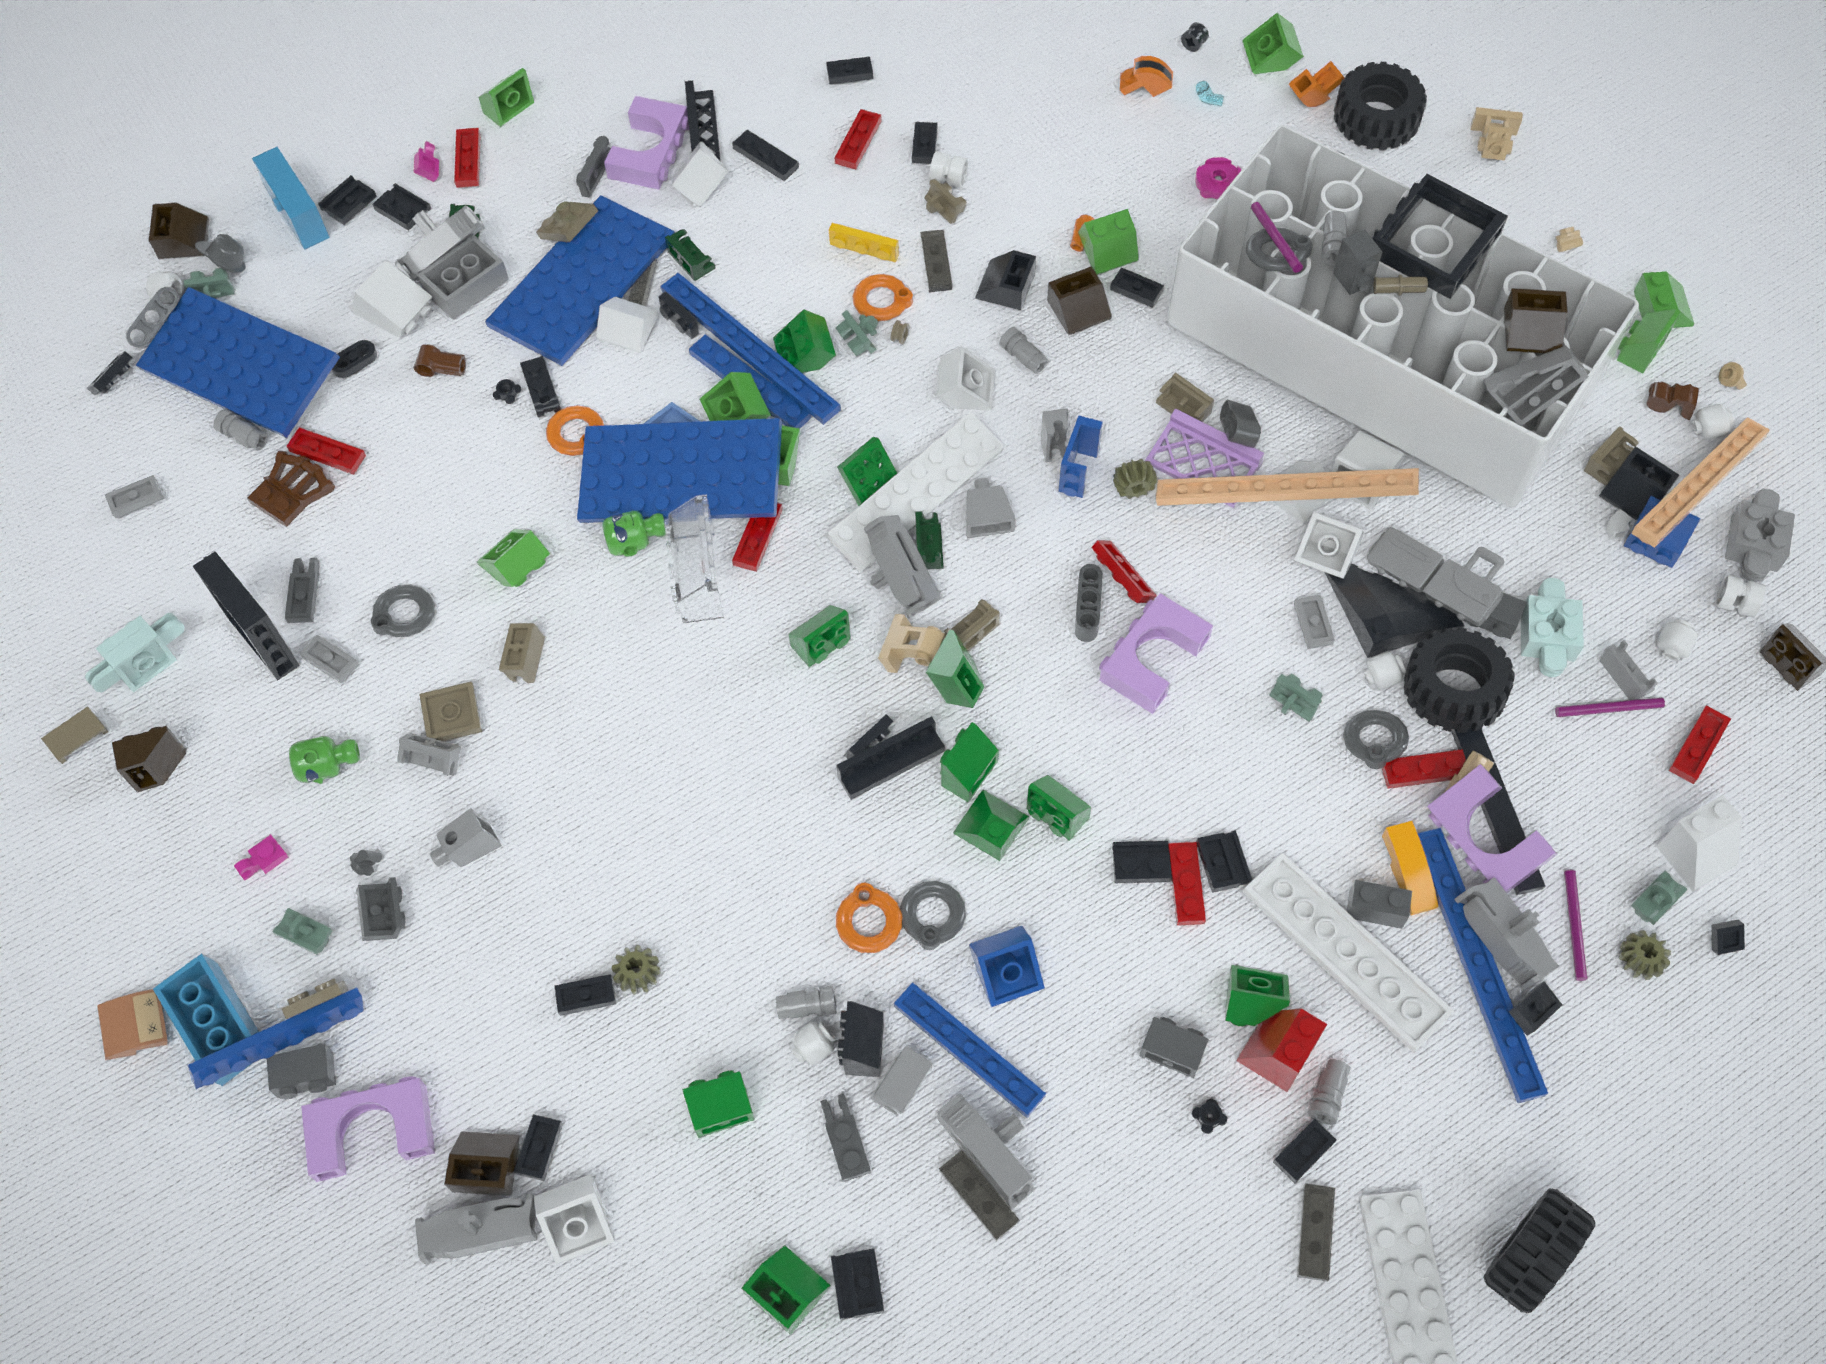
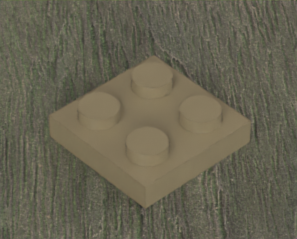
M564 201L556 207V211L542 222V226L536 233L543 240L570 242L598 210L594 204Z
M472 681L419 694L426 737L447 741L482 732L475 688Z
M334 978L314 987L317 992L315 994L309 995L308 991H305L287 999L289 1005L281 1009L285 1018L288 1019L349 991L345 981L337 983Z

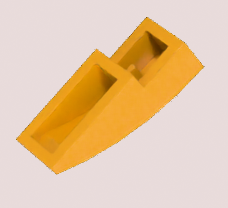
M1413 821L1386 827L1382 838L1392 860L1390 864L1399 888L1412 891L1410 915L1437 909L1439 906L1431 872Z

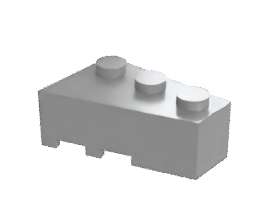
M1567 346L1491 374L1484 379V383L1496 401L1503 408L1509 409L1507 413L1518 425L1523 426L1589 376L1582 363Z

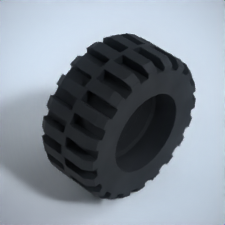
M1383 61L1379 64L1369 62L1366 66L1362 64L1350 71L1342 80L1334 108V120L1341 133L1344 132V137L1349 141L1353 140L1354 144L1359 147L1363 145L1367 147L1366 149L1373 150V148L1387 150L1388 147L1394 149L1399 147L1400 144L1407 143L1416 135L1426 107V90L1416 75H1412L1411 71L1407 68H1400L1398 64L1393 63V65H1390ZM1380 102L1391 106L1393 109L1380 110L1366 103Z
M1452 628L1442 629L1441 633L1435 631L1428 634L1427 638L1421 639L1411 653L1404 676L1405 683L1403 687L1404 694L1408 697V704L1412 709L1416 708L1415 713L1421 719L1425 717L1428 720L1427 723L1434 727L1438 725L1443 727L1442 730L1451 732V729H1455L1457 733L1467 732L1468 729L1477 731L1482 729L1483 725L1489 726L1495 722L1496 718L1500 717L1504 711L1515 679L1511 659L1505 657L1506 651L1501 646L1497 647L1495 640L1490 637L1485 638L1481 636V632L1475 630L1474 633L1468 632L1467 628H1458V630H1452ZM1443 670H1459L1472 676L1481 688L1470 691L1457 690L1442 682L1436 673Z
M1549 1188L1523 1218L1483 1276L1486 1285L1520 1312L1531 1313L1554 1288L1585 1245L1596 1226L1593 1216L1558 1189Z

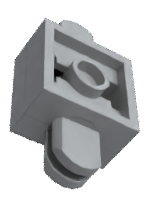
M1771 489L1760 490L1752 499V503L1742 501L1731 517L1725 559L1742 563V576L1749 581L1760 582L1770 571L1778 572L1790 554L1795 514L1779 510L1780 495Z

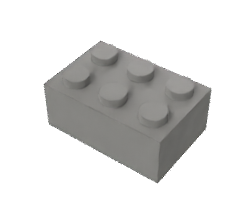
M472 235L417 274L422 289L432 296V301L453 320L509 280L504 262L475 235Z

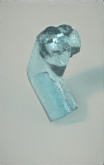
M1200 81L1196 84L1195 90L1202 103L1222 107L1224 95L1213 93L1209 83L1206 81Z

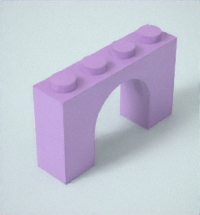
M635 96L628 111L631 128L655 133L663 139L657 146L645 151L612 146L604 162L607 177L616 181L660 190L663 181H666L668 178L670 165L675 162L677 149L683 144L685 131L689 130L687 106Z
M1161 593L1154 601H1148L1143 609L1144 614L1142 617L1134 619L1128 629L1129 634L1117 641L1114 647L1115 652L1111 657L1106 656L1099 666L1101 670L1100 681L1152 714L1168 695L1170 682L1140 663L1136 655L1137 648L1144 642L1152 639H1165L1197 656L1210 639L1213 629L1212 624Z
M1480 764L1429 804L1427 807L1431 813L1428 816L1438 828L1443 825L1449 832L1446 838L1456 850L1461 847L1468 855L1464 860L1474 872L1478 870L1482 872L1486 877L1483 880L1484 884L1495 877L1506 893H1508L1557 856L1558 853L1537 830L1516 847L1505 853L1490 854L1477 847L1470 835L1471 817L1480 805L1502 789L1486 768Z
M413 1076L404 1077L399 1080V1083L391 1085L384 1083L370 1086L369 1090L361 1092L355 1090L345 1091L340 1094V1097L332 1099L325 1097L316 1098L311 1101V1104L301 1106L308 1176L316 1182L347 1175L343 1147L345 1132L357 1116L371 1110H382L392 1115L395 1123L398 1154L402 1158L410 1160L435 1154L427 1088L420 1078Z

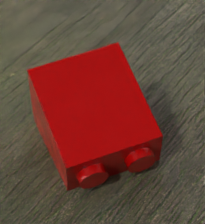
M1302 1008L1281 1010L1257 1025L1236 1061L1288 1093L1328 1024Z

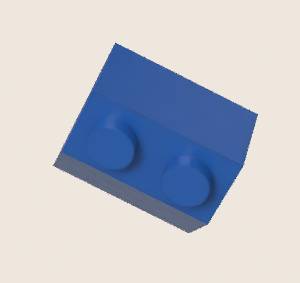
M1650 496L1623 546L1631 549L1634 553L1653 559L1661 565L1673 568L1701 518L1689 513L1654 548L1631 534L1634 527L1661 501Z
M1022 925L969 944L976 971L991 1007L1045 989L1032 938Z

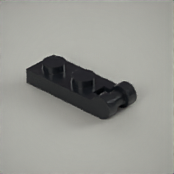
M540 356L520 362L537 417H543L545 413L551 411L556 413L561 410L544 357Z

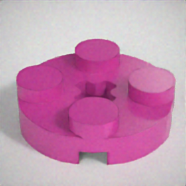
M1213 157L1207 159L1205 164L1201 167L1199 166L1196 171L1195 183L1200 190V195L1206 199H1219L1241 172V168L1238 165L1236 168L1231 164L1232 161L1227 158ZM1216 176H1220L1223 180H1216Z

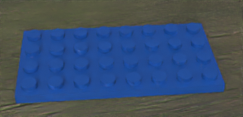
M600 195L593 203L598 212L570 242L558 241L485 320L487 327L563 366L596 329L600 305L613 297L622 299L667 248L665 237L674 234L675 231Z
M188 287L135 366L154 377L223 409H229L242 418L287 438L340 357L332 350Z
M780 418L586 426L577 520L580 523L603 522L607 517L630 511H639L643 516V520L650 518L655 513L663 514L664 520L776 517L782 421Z

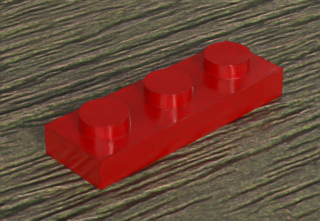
M860 109L834 157L835 164L857 169L882 122L881 114Z
M479 128L456 129L454 174L456 188L479 186L481 139Z
M300 427L286 446L291 453L306 456L311 460L352 475L355 474L366 457L362 449Z
M777 503L776 517L749 518L733 556V566L755 572L758 571L782 513V504Z
M1097 540L1091 548L1097 554V560L1108 567L1112 572L1113 579L1124 586L1128 591V597L1132 601L1148 603L1149 600H1154L1157 597L1155 592L1111 541Z
M1706 705L1668 771L1695 784L1731 718Z
M1463 749L1401 757L1386 763L1382 768L1387 789L1451 781L1455 774H1459L1466 759Z
M1197 842L1169 843L1168 849L1177 926L1205 924L1206 915Z

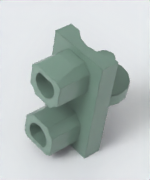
M221 268L214 269L213 276L205 277L204 273L200 271L191 272L190 278L184 280V287L186 289L190 287L215 299L222 298V296L235 295V289L226 270Z
M848 310L844 311L842 316L845 320L835 329L844 341L856 333L857 336L847 343L856 357L867 349L871 354L874 353L877 349L866 334L876 335L877 319L874 316L866 317L862 314L859 316L860 323L858 324Z
M1292 673L1288 676L1281 674L1277 678L1276 684L1269 696L1284 705L1281 709V713L1287 715L1292 710L1310 722L1322 702V693L1315 688H1310L1307 691L1300 686V678Z
M1665 870L1636 899L1631 907L1635 909V914L1643 921L1655 925L1688 889L1677 883Z
M287 908L283 919L272 932L318 955L327 945L333 930Z

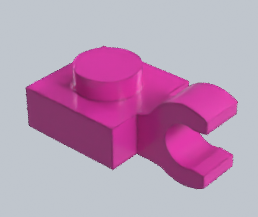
M425 141L424 149L420 147L414 155L413 172L434 182L439 177V160L433 157L435 145Z
M270 834L248 850L250 858L238 861L234 867L245 881L260 869L267 874L289 857Z

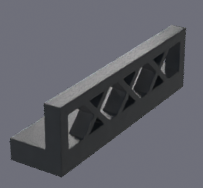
M693 80L684 81L691 152L694 151L700 142H703L709 149L715 152V156L721 162L713 90L695 91ZM698 99H710L704 106L696 102ZM704 114L711 117L706 123L699 120ZM705 131L713 134L708 140L701 137Z
M931 716L837 764L838 780L850 800L945 752V745L936 733L935 720Z

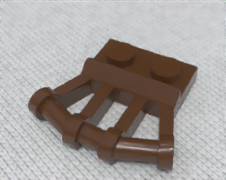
M279 450L270 475L263 477L264 481L247 499L250 504L287 527L309 504L333 492L335 485L331 480L327 479L323 473V468L318 464L310 463V459L306 456L288 455L286 451ZM286 464L293 465L294 467L279 481ZM305 471L308 472L292 490L289 488ZM316 481L318 482L317 488L305 493Z

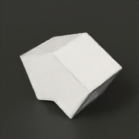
M1621 509L1609 519L1605 526L1609 540L1625 539L1630 531L1629 525L1633 518Z

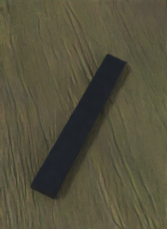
M1451 729L1458 750L1463 749L1466 760L1475 751L1494 762L1489 773L1502 789L1485 801L1481 808L1499 853L1508 852L1525 840L1526 836L1482 729L1477 731L1468 729L1467 732L1457 733V730ZM1539 869L1514 888L1516 895L1543 890L1546 887Z

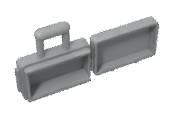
M1389 527L1386 532L1382 533L1367 556L1369 564L1377 568L1379 574H1388L1398 580L1402 587L1408 586L1417 592L1424 590L1426 597L1433 600L1437 607L1443 606L1457 614L1459 620L1465 619L1476 626H1481L1488 619L1503 597L1502 588L1490 581L1501 566L1504 565L1505 560L1482 546L1476 549V552L1463 567L1451 559H1447L1444 562L1443 556L1394 527ZM1479 557L1494 565L1485 578L1470 571Z

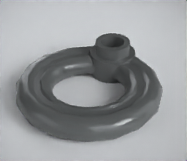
M1277 228L1302 264L1312 252L1310 238L1286 228ZM1265 229L1254 233L1246 243V254L1249 260L1256 266L1268 271L1281 272L1292 270L1284 257H1271L1262 252L1261 247L1263 244L1272 241Z
M409 584L389 588L378 596L373 605L372 628L379 635H390L393 637H410L418 634L430 625L435 614V603L431 595L418 586ZM400 599L414 600L419 606L418 615L406 623L394 622L388 613L390 606Z
M1381 710L1363 711L1354 715L1346 723L1343 732L1347 749L1352 755L1365 761V764L1371 769H1381L1386 763L1399 758L1407 749L1409 742L1407 727L1400 718ZM1381 725L1389 729L1393 738L1392 742L1386 747L1379 744L1368 747L1363 744L1359 735L1366 726Z
M926 881L912 887L903 897L900 905L902 926L906 933L918 941L921 947L926 950H934L940 944L954 938L963 928L966 918L965 902L959 892L949 884L939 881ZM936 897L946 902L949 907V917L944 925L940 927L924 926L918 921L916 909L922 900ZM931 932L935 937L927 939L925 934Z

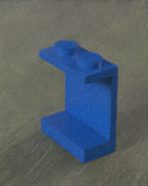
M1078 415L1061 462L1058 492L1070 497L1083 498L1087 466L1074 462L1077 453L1097 458L1100 450L1102 421Z

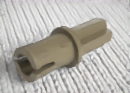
M1402 275L1389 278L1375 277L1373 282L1374 294L1397 293L1398 296H1401L1402 293H1425L1428 288L1426 277H1403Z

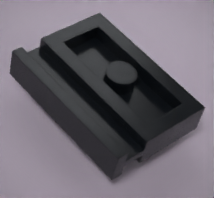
M350 175L321 200L318 205L320 210L326 211L329 216L345 225L373 201L377 195L375 190L363 182L355 180Z
M396 183L393 184L391 190H387L372 204L375 211L408 231L416 224L412 218L417 213H420L422 210L425 212L431 210L428 202Z
M1233 830L1231 833H1219L1197 838V848L1212 893L1238 888L1241 885H1248L1252 881L1236 830Z
M1168 841L1113 842L1114 883L1171 882Z
M875 1249L831 1256L840 1321L885 1313Z

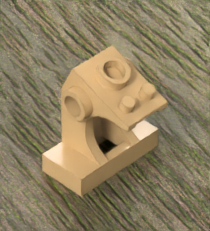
M1476 107L1470 130L1482 131V137H1479L1477 151H1481L1482 158L1505 161L1506 155L1511 154L1513 147L1511 136H1517L1523 118L1522 112ZM1491 119L1503 120L1504 122L1503 124L1492 123Z
M895 614L878 659L885 669L891 673H898L902 660L909 657L915 658V661L920 665L929 666L941 642L945 639V633H942L940 629L933 626H928L927 628L913 627L905 615ZM918 640L916 645H908L910 641Z

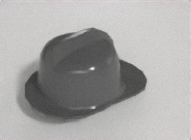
M228 234L217 235L213 242L200 241L195 244V248L223 270L241 273L246 269L243 261V246Z

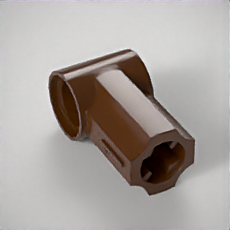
M424 344L419 349L413 368L416 373L425 377H432L435 373L461 376L464 375L466 370L465 355L441 352L433 345Z

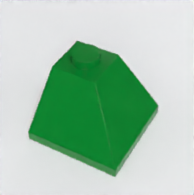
M982 790L953 831V834L1001 861L1028 821L1029 816L987 791Z
M1231 965L1225 1005V1021L1241 1027L1246 1025L1256 1026L1289 1006L1288 975Z

